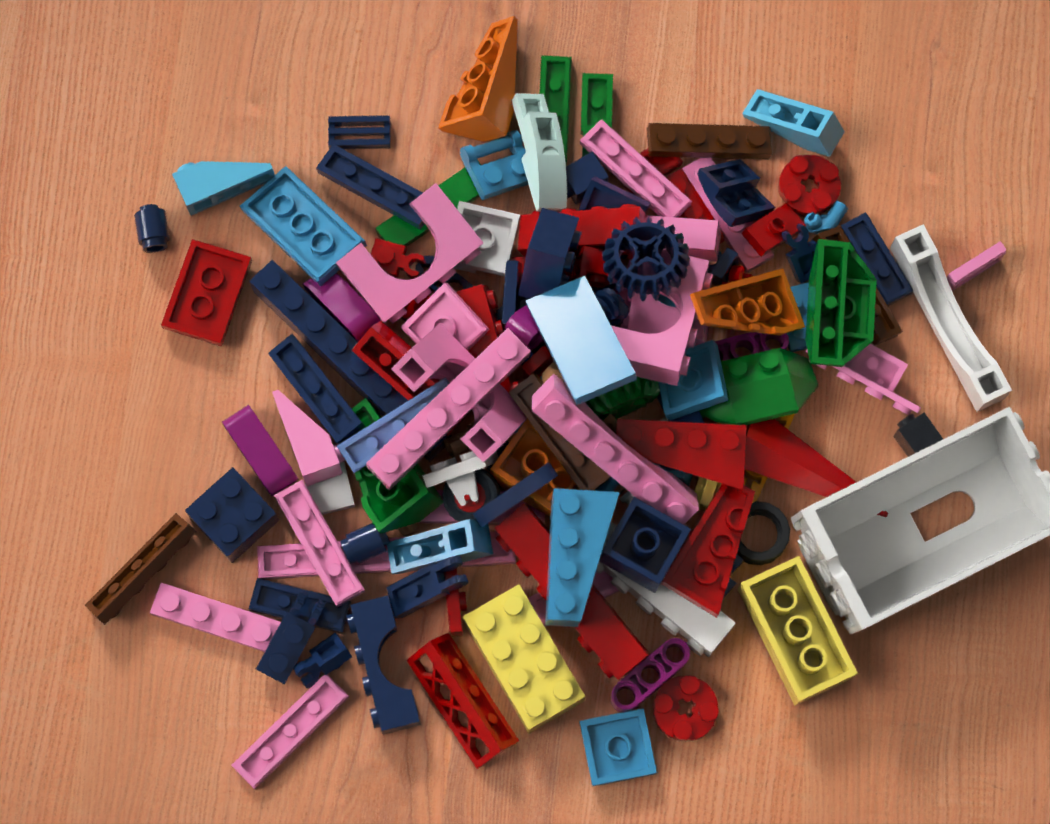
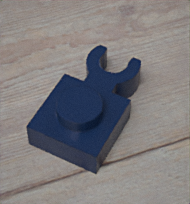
M799 223L796 225L799 230V235L796 239H792L791 234L787 231L782 232V238L786 244L792 246L793 250L785 255L796 281L802 284L809 280L817 242L813 240L807 242L809 232L804 225Z

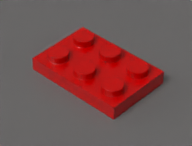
M192 239L161 327L222 347L251 267L252 258Z

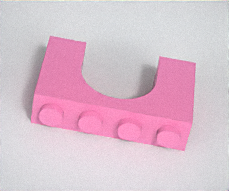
M437 183L410 203V206L431 231L436 245L434 260L424 274L410 280L392 277L380 267L362 243L358 244L335 263L363 299L377 313L383 323L389 319L393 324L407 313L404 307L414 299L418 304L432 292L429 286L437 280L443 284L456 273L453 268L462 260L468 264L481 253L478 247L483 244V241Z
M650 216L652 223L655 224L662 218L665 228L674 224L676 228L675 234L682 233L684 243L689 247L687 255L709 261L718 260L721 237L719 221ZM627 292V302L631 303L630 314L623 321L624 329L646 334H656L670 329L679 320L680 313L677 307L668 306L655 300L652 294L647 295L644 301L640 299V294L637 293L630 299ZM695 319L693 328L698 329L696 346L707 342L709 326L701 325L700 321Z
M662 250L661 257L664 258V263L669 266L672 258L666 250ZM689 256L690 265L687 267V276L685 279H681L679 288L671 287L669 296L659 292V294L669 298L676 305L680 313L679 320L670 329L661 333L646 334L611 326L637 377L677 386L680 375H687L691 357L686 356L688 347L694 348L698 329L693 328L695 319H698L690 294L711 287L713 274L708 273L709 260Z
M439 323L391 369L415 392L422 384L432 378L442 380L446 377L449 383H451L475 358ZM499 384L472 408L475 418L474 425L461 440L484 463L505 443L527 417L515 403L509 392Z

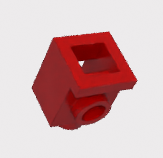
M583 246L575 254L577 257L572 281L585 276L592 287L603 288L609 286L608 274L603 270V263L605 262L602 260V253L604 250Z

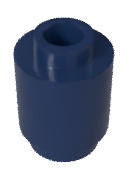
M156 204L141 206L140 211L134 214L139 245L147 253L166 250L170 237L165 210L158 208Z
M373 523L346 534L347 538L340 541L350 564L357 561L361 564L387 552L385 545L390 543L386 532L379 533Z

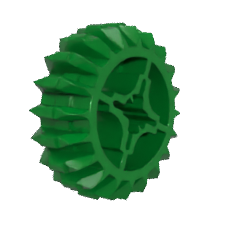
M637 377V380L590 399L585 403L602 421L609 414H613L618 419L636 412L638 409L646 407L648 403L653 402L660 392L659 382Z

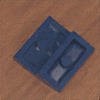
M741 159L700 168L697 173L710 203L729 227L759 220L775 209V206L755 188L760 177Z

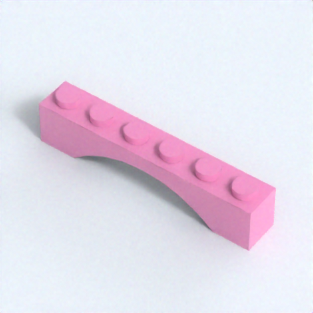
M507 328L366 463L367 468L390 491L451 428L510 376L529 357L531 351Z
M553 374L532 395V411L637 499L683 525L699 510L696 492L673 473L653 464L627 445L585 402L576 405L565 382L558 376Z

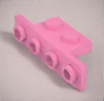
M869 344L843 367L832 366L839 370L836 375L837 377L852 385L856 380L867 385L865 392L879 400L884 395L893 399L895 402L892 407L907 415H910L912 410L919 413L921 407L893 393L908 364L872 344ZM817 365L823 369L827 367L826 365Z

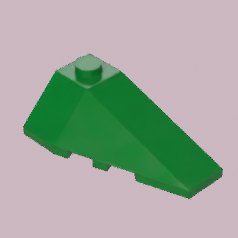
M364 398L352 408L366 427L382 418L367 398ZM418 464L390 491L367 466L355 472L356 480L360 483L363 496L361 497L363 509L379 533L382 534L418 523L443 504V499L435 487H426L423 475L426 474Z

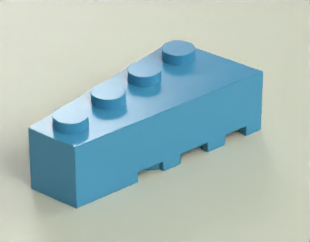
M554 488L551 497L545 625L579 626L620 492Z

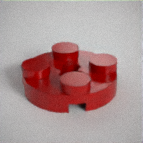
M817 155L794 156L783 168L778 182L780 197L782 196L783 201L787 202L797 215L806 217L811 212H814L815 215H820L822 212L830 209L837 201L841 191V179L837 166ZM814 180V183L818 185V189L813 188L811 193L806 192V186L801 185L802 181Z
M693 675L677 676L666 681L659 688L653 702V717L656 725L667 737L679 741H695L705 736L714 726L719 713L718 701L712 688L706 682ZM684 700L686 703H693L694 707L691 709L692 716L688 717L686 714L680 716L677 713V710L680 708L679 701Z

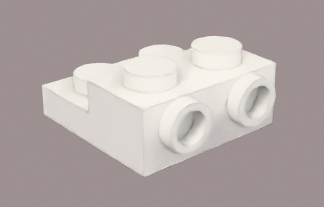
M459 201L457 210L483 241V244L478 247L481 253L468 264L462 260L453 268L471 273H476V270L505 276L506 262L511 258L520 215Z

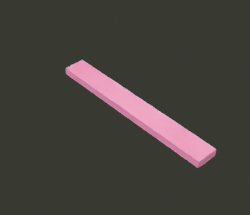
M495 531L490 532L493 555L463 562L460 567L516 564V557L512 550L507 553L495 539L499 534ZM404 537L389 538V541H394ZM337 541L338 544H339V546L341 547L343 553H344V550H343V548H342V546H341L340 541ZM302 544L257 546L259 579L319 576ZM385 545L387 552L361 564L358 561L350 564L355 574L391 572L387 545Z

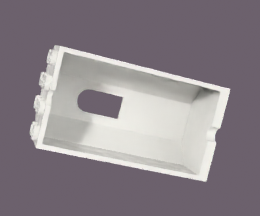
M1010 407L800 510L791 517L793 528L796 531L801 529L802 534L799 535L800 540H798L802 555L830 609L835 615L844 616L847 619L843 621V624L850 634L861 631L1050 535V473L1047 470L1042 472L1036 463V460L1040 458L1038 449L1032 441L1028 442L1022 431L1024 430V424L1018 413H1013ZM952 492L967 494L974 504V512L971 518L925 542L910 513ZM881 511L888 512L887 517H883L877 514Z

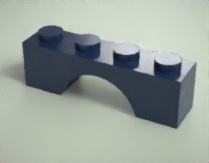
M386 595L351 604L352 614L346 616L351 634L357 633L360 645L354 646L358 664H365L368 676L363 677L362 681L366 697L373 695L376 708L370 709L374 728L380 727L384 735L421 725L412 689H405L392 684L384 677L380 670L379 658L381 649L388 638L397 632L389 596Z

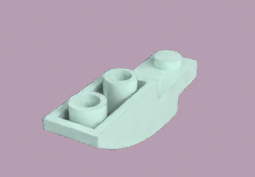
M516 93L511 101L526 150L521 160L536 212H541L542 208L561 212L562 209L567 208V175L564 147L557 114L548 111L544 94Z

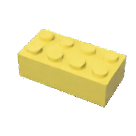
M800 556L740 583L737 590L794 706L853 679L858 674Z
M520 584L463 616L465 626L528 734L585 701L586 696Z

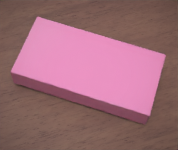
M1001 241L949 273L947 280L951 290L957 289L1001 261L1006 253V248Z

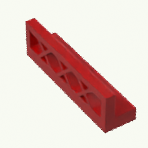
M449 632L430 640L406 660L476 769L481 768L495 756L519 742V739ZM426 654L433 663V673L427 672L420 662V659ZM440 683L446 684L451 691L450 700L445 699L440 693ZM458 710L464 712L468 717V727L462 726L459 722ZM476 738L482 739L489 749V752L483 757L475 746Z

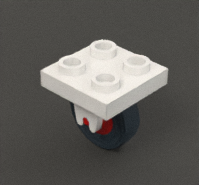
M473 451L459 455L462 462L457 463L454 457L430 466L432 472L423 475L427 488L446 481L442 494L443 503L449 515L456 521L476 520L472 514L501 495L499 485L494 476L482 469L496 462L499 458L497 451L484 463Z

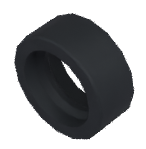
M757 501L752 503L748 518L761 515L771 519L776 525L778 532L777 541L769 550L755 552L748 549L740 540L737 554L748 564L764 565L773 562L781 556L789 542L790 527L786 516L779 508L770 503Z

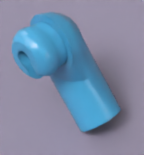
M836 201L827 214L815 215L814 212L807 214L804 219L807 230L813 234H818L837 227L848 211V207L844 203Z

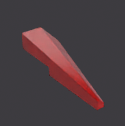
M770 419L748 425L745 449L746 470L825 497L857 483L777 420ZM881 511L877 515L887 517L888 512Z

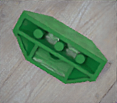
M817 240L809 277L805 341L810 364L843 367L874 341L877 279L855 252L850 242Z
M776 348L721 361L728 401L699 410L702 418L707 417L722 424L749 425L798 413L811 394L818 388V381L810 361H808L809 358L782 348Z

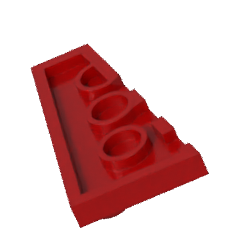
M617 419L616 435L650 462L744 490L747 425Z
M725 484L720 486L661 582L663 586L716 618L722 606L731 570L755 495V491L745 485L744 490Z

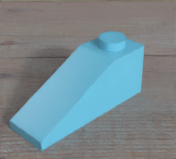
M759 89L755 91L742 113L745 118L760 126H770L771 132L803 149L828 157L831 156L845 132L834 112Z
M209 161L184 164L178 168L177 172L172 174L191 216L263 185L275 176L271 163Z

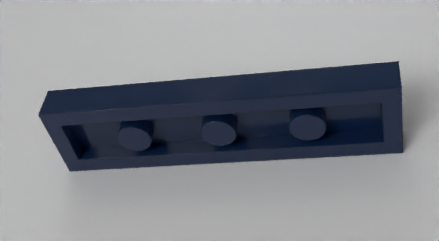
M333 144L316 167L318 174L420 230L425 223L410 206V203L422 194L421 191Z
M293 334L289 335L268 353L338 445L366 427Z

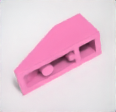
M279 390L273 391L276 405L306 487L343 474L340 463L344 462L345 459L337 448L338 444L333 445L329 434Z

